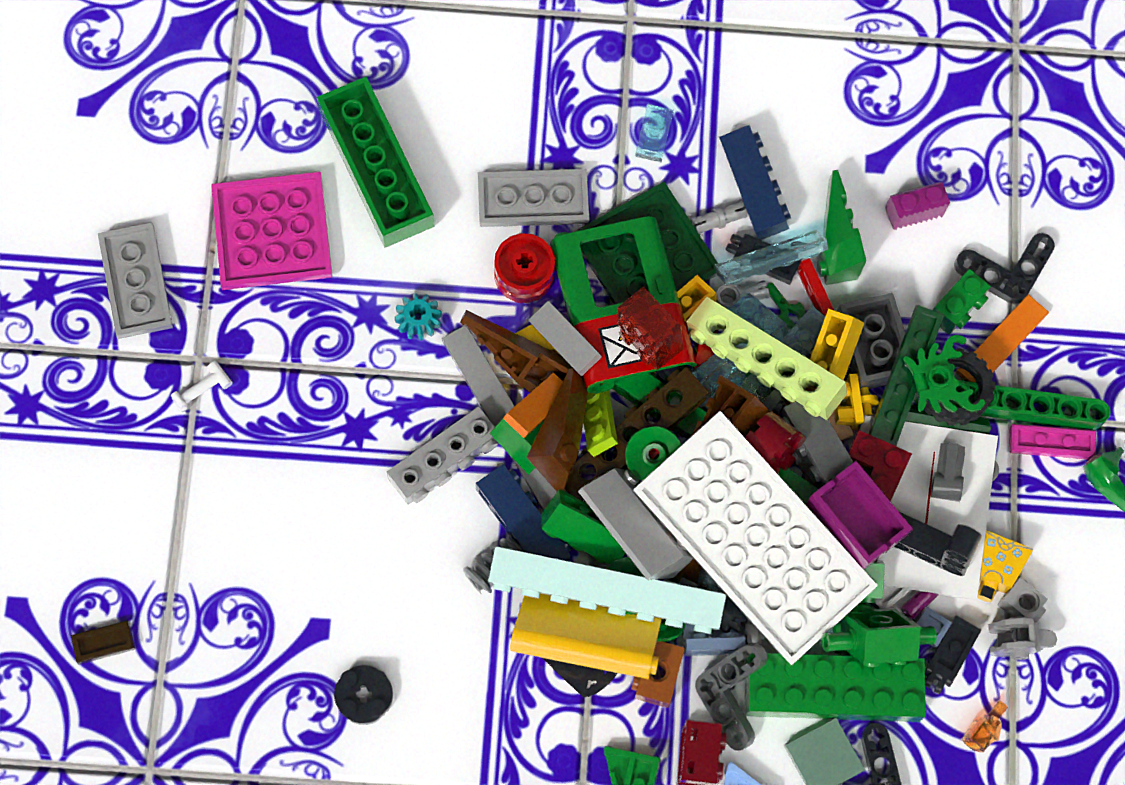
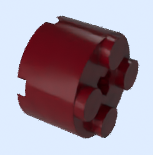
M769 412L757 422L760 427L754 433L750 430L745 439L778 474L780 469L786 471L793 464L795 457L792 455L804 443L806 436L779 415Z

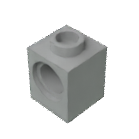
M1019 578L997 605L1012 617H1027L1034 619V622H1038L1046 611L1043 605L1048 598L1022 578ZM1019 598H1026L1030 602V610H1025L1020 606Z

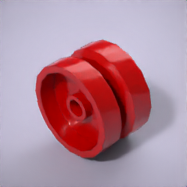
M519 233L503 241L495 253L494 279L498 290L506 298L517 303H530L540 300L549 292L554 280L555 257L551 247L544 239L534 234Z

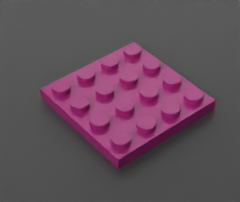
M321 172L211 184L222 290L333 277Z

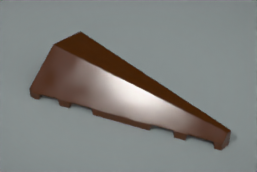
M468 310L465 311L460 323L462 325L466 324L477 336L476 340L481 345L484 344L494 354V359L521 388L525 387L529 393L552 373H555L564 381L568 370L573 368L563 356Z

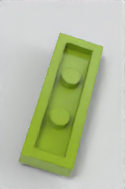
M609 390L597 394L588 392L584 429L587 450L593 457L618 444Z

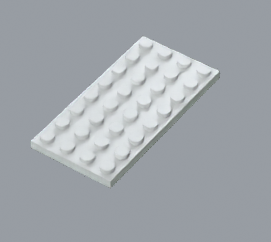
M721 411L714 415L633 489L639 498L790 665L796 662L822 638L823 633H827L878 586Z

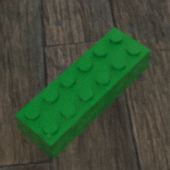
M367 76L316 97L319 112L384 248L435 227L434 214Z
M751 653V655L748 658H746V664L752 662L753 659L756 658L754 653ZM767 653L766 664L746 678L745 716L920 722L926 717L925 659L918 658V661H907L905 665L880 663L878 667H867L854 656L803 654L796 662L790 665L781 654Z

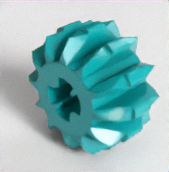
M414 293L413 300L404 296V305L396 306L398 315L394 317L395 323L400 324L398 327L400 333L408 331L407 337L409 339L418 334V339L422 341L424 339L423 333H427L432 337L434 335L433 328H440L441 326L438 319L442 317V311L437 309L438 302L436 300L429 302V295L427 294L422 299H419L418 294ZM420 313L421 320H415V314Z

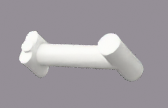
M213 361L207 366L212 374L180 395L177 391L171 394L172 400L181 412H185L188 409L187 403L217 383L223 389H227L232 385L233 382L217 361Z

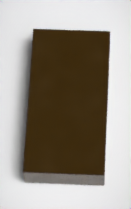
M128 620L71 635L75 659L78 665L136 650Z

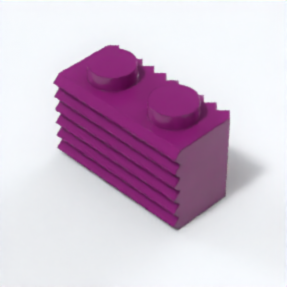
M938 182L891 195L885 208L892 228L897 230V228L902 229L903 226L906 228L908 225L912 226L913 223L917 225L918 222L922 223L923 220L927 222L928 219H937L938 216L942 218L950 201L943 183Z

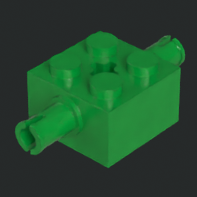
M895 608L850 611L841 619L840 632L823 633L822 647L826 652L847 650L850 655L857 658L867 667H878L880 663L905 665L907 661H918L919 645L935 644L937 633L932 625L920 627Z

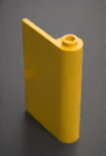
M540 593L539 598L524 596L514 626L510 651L649 679L650 674L656 675L659 657L654 656V650L661 618L654 617V622L636 619L637 614H625V616L608 613V607L597 605L596 610L579 607L580 601L568 599V604L550 601L551 595Z

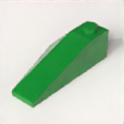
M838 170L832 171L828 182L820 260L817 262L818 273L820 277L824 276L826 285L858 280L866 263L858 228L853 229L852 219L854 215L852 209L845 208L847 196Z

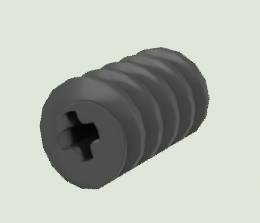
M509 536L510 542L504 538L500 540L501 548L523 552L512 537ZM495 545L490 548L492 556L486 552L481 554L483 563L477 559L472 561L474 570L468 566L463 568L466 577L480 594L482 589L492 593L488 580L495 547H497Z

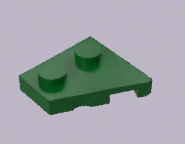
M608 746L604 747L612 785L656 784L661 762L660 758Z

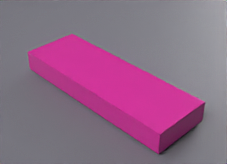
M1012 424L1010 426V453L1089 460L1096 455V430Z

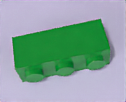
M561 489L557 491L541 514V529L552 538L562 539L573 549L592 555L600 563L610 565L617 559L622 558L626 553L587 503Z

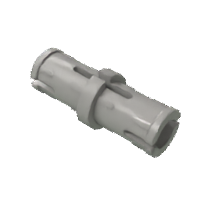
M739 201L722 209L720 207L713 208L710 213L691 218V222L696 226L695 229L700 234L716 227L719 229L724 228L727 223L747 218V210H742L745 205L742 201Z

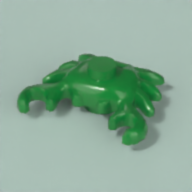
M960 335L949 337L940 355H936L939 344L933 343L928 353V359H925L923 348H919L917 354L918 365L908 356L903 358L913 375L918 391L919 412L924 410L926 400L929 401L931 408L936 413L941 412L939 403L950 412H956L957 407L950 401L956 402L969 412H978L983 408L985 404L984 399H980L979 403L975 405L969 402L968 398L973 394L972 389L963 392L956 391L959 381L954 377L953 371L955 366L947 361L951 358H961L962 353L955 351L953 344H966L967 340L965 337Z

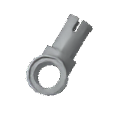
M765 281L744 287L726 283L718 288L716 302L734 313L737 308L746 306L748 302L769 298V290L765 288L767 287ZM730 296L734 302L730 304L724 303L720 297Z

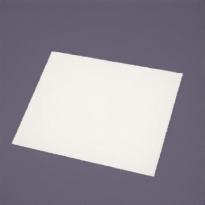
M864 415V423L861 424L860 431L869 433L874 419L873 416ZM905 422L896 446L912 453L891 500L893 506L899 512L925 523L933 453L935 452L934 477V473L937 472L941 443H958L965 447L962 469L964 483L961 500L957 502L931 498L930 495L927 524L949 535H953L956 526L962 524L975 529L982 537L964 576L954 575L898 548L892 547L877 559L882 560L885 564L884 585L977 600L998 436Z

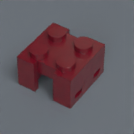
M686 720L685 726L682 727L676 785L719 784L723 778L724 762H719V754L725 751L727 733L722 732V724Z

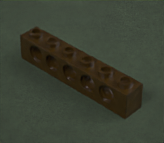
M687 367L683 370L680 368L675 370L667 378L669 382L664 387L653 389L645 397L647 401L639 408L637 405L632 407L624 415L625 420L618 426L615 424L618 444L613 447L617 448L618 454L614 460L606 461L604 452L593 457L587 450V447L581 452L582 457L576 461L573 472L565 487V490L570 495L587 503L578 492L582 487L614 468L626 469L628 467L625 458L628 442L625 435L629 429L636 428L641 430L645 427L658 426L672 431L711 397L709 392ZM674 391H679L683 394L682 401L677 405H671L668 402L669 395ZM652 410H659L661 412L660 420L655 424L648 423V413ZM588 465H594L596 468L595 476L590 480H585L583 478L584 468Z

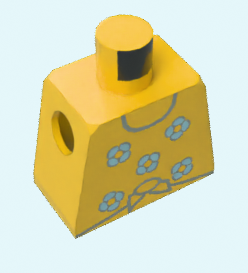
M986 530L977 598L985 602H992L996 590L1007 593L1013 587L1033 549Z

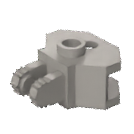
M1011 617L988 624L989 632L998 634V646L990 647L991 656H1011L1013 660L1029 659V654L1041 652L1046 647H1054L1058 640L1053 631L1040 629L1038 622H1034V619L1027 617Z

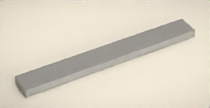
M465 325L443 337L442 342L485 415L496 427L515 406ZM512 458L541 509L544 511L557 491L537 469H534L528 475Z

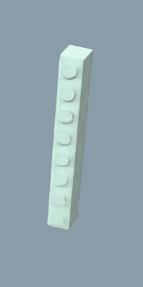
M495 547L488 583L494 584L493 589L510 592L512 587L522 589V595L539 598L540 593L551 595L550 601L568 604V599L580 601L579 607L596 610L597 605L608 607V613L625 616L626 611L637 613L636 619L654 622V617L666 619L665 625L682 628L683 623L695 625L694 631L711 634L712 629L718 630L720 628L726 594L659 580H647L645 577L501 547Z

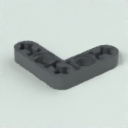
M751 643L741 647L702 673L695 682V689L713 721L722 724V732L727 733L726 743L731 749L736 751L751 746L755 740V732L730 688L766 664L767 653L758 643ZM751 653H754L756 658L744 665L742 660H745ZM727 664L735 667V679L727 676L725 672ZM709 681H712L714 686L709 690L707 684ZM720 694L722 698L714 701L713 698ZM721 703H725L730 708L729 718L721 715ZM736 720L737 723L732 725V727L728 725L729 723ZM739 732H742L744 735L741 740H738L736 737Z

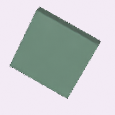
M837 718L784 746L805 785H839L865 771Z

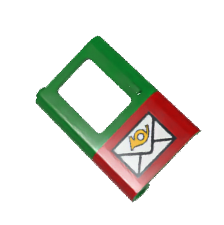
M650 216L572 233L562 232L554 236L550 242V247L555 257V267L569 322L602 356L583 375L586 389L589 393L597 394L610 390L614 387V380L682 365L697 366L656 218ZM631 233L635 238L650 294L642 299L597 307L594 302L580 245L584 242Z

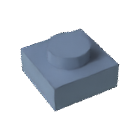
M927 607L916 624L920 627L931 625L935 627L937 640L931 646L936 648L952 622Z

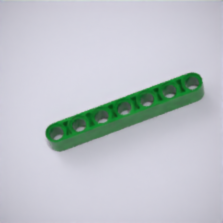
M958 380L959 385L956 387V391L963 392L972 389L973 394L969 396L968 400L971 404L975 402L978 396L977 383ZM995 385L993 400L981 416L1072 429L1097 430L1108 420L1111 412L1108 404L1100 399ZM916 391L913 400L918 405L919 396L918 392ZM1005 400H1013L1016 403L1017 408H1010L1009 406H1007ZM950 401L956 407L962 408L956 402ZM1033 403L1041 404L1044 412H1038L1034 408ZM1061 407L1069 408L1072 416L1065 415ZM1089 410L1097 412L1100 420L1093 419L1089 414Z

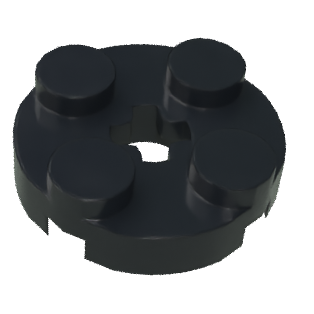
M359 665L342 673L335 686L334 699L338 710L347 720L358 725H369L379 721L391 708L393 688L383 671L373 666ZM362 687H366L368 692H372V697H368L366 703H361L360 698L355 697L356 692H360Z

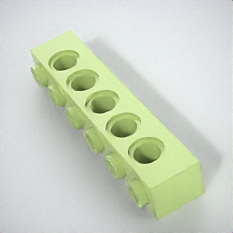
M708 297L703 300L686 321L689 336L693 341L700 345L706 344L722 359H730L742 372L754 374L763 385L769 388L773 386L788 401H797L812 416L818 417L819 415L827 420L847 395L845 381ZM717 329H723V330H724V331H723L722 333H720V334H715V333H713V332H714L715 330H717ZM740 343H745V344H747V346H745V347H743V348H737V347H735L736 345H738V344H740ZM763 357L770 358V360L767 362L758 361ZM784 372L794 373L789 377L782 376ZM808 386L817 387L814 391L804 390Z

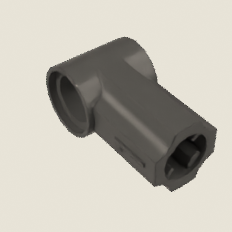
M951 442L941 443L937 472L934 473L931 498L960 502L964 477L962 476L965 456L964 446Z

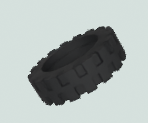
M956 348L955 350L962 353L961 358H951L947 361L955 367L968 371L975 378L978 385V396L972 404H978L980 399H984L985 404L978 412H969L964 408L957 407V411L952 413L939 403L941 412L936 413L931 408L929 401L926 400L924 411L928 415L932 414L936 421L940 423L942 421L947 422V425L955 426L956 423L966 425L972 420H977L986 411L994 397L995 382L992 380L994 376L992 370H988L986 361L977 358L976 353L972 351L969 353L964 352L962 348Z

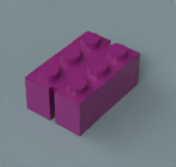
M857 461L838 474L834 480L829 481L812 494L806 503L818 520L863 570L903 540L913 529Z

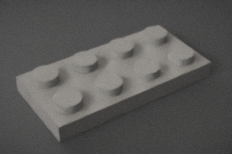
M587 169L478 172L480 227L589 223Z
M153 223L98 233L117 338L122 339L173 328Z

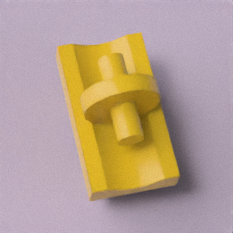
M849 374L848 378L844 380L847 395L844 399H846L847 406L837 407L834 410L836 425H850L851 430L855 431L860 429L859 424L864 423V415H872L871 407L879 404L878 396L869 394L868 387H859L858 374Z

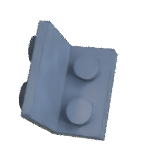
M725 597V599L733 602L730 597ZM736 619L735 623L741 625V621ZM686 624L683 631L684 656L731 655L745 646V637H742L740 633L733 630L725 633L719 629H712L711 634L694 631L695 625Z

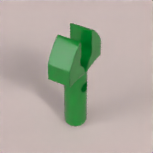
M768 283L765 288H768L769 296L780 309L777 322L781 327L794 330L796 325L789 319L788 314H795L800 321L805 316L804 306L800 302L797 304L788 303L774 283Z

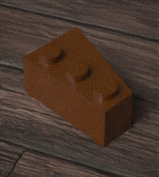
M719 375L717 380L719 387L714 398L708 399L706 404L708 411L703 421H698L692 435L721 411L745 438L750 430L754 433L760 427L757 422L770 411L756 396Z

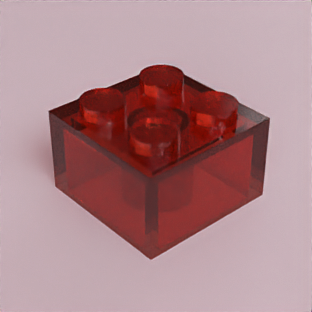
M644 287L617 307V323L620 326L619 335L627 345L630 346L632 344L638 350V356L646 365L651 364L658 370L683 350L681 325Z

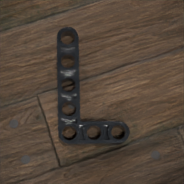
M899 512L913 529L903 540L894 546L895 548L954 575H965L982 537L978 531L969 526L958 524L953 535H949Z

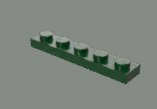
M915 305L869 430V435L894 446L897 445L917 391L913 375L903 358L908 356L918 365V350L923 348L925 359H928L929 350L935 342L944 314Z

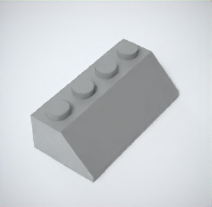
M614 468L578 491L647 580L674 578L694 558L633 491L640 480L629 469Z

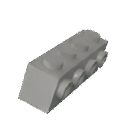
M478 406L388 470V479L407 505L413 501L419 503L429 495L428 491L436 485L441 487L452 478L451 474L459 468L465 470L475 462L474 458L480 453L487 454L498 445L497 441L490 435V432L495 427Z

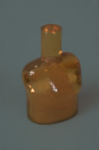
M998 701L988 715L976 717L961 738L962 742L973 751L983 753L991 743L999 741L1002 727L1000 717L1008 709L1007 705L1002 701Z

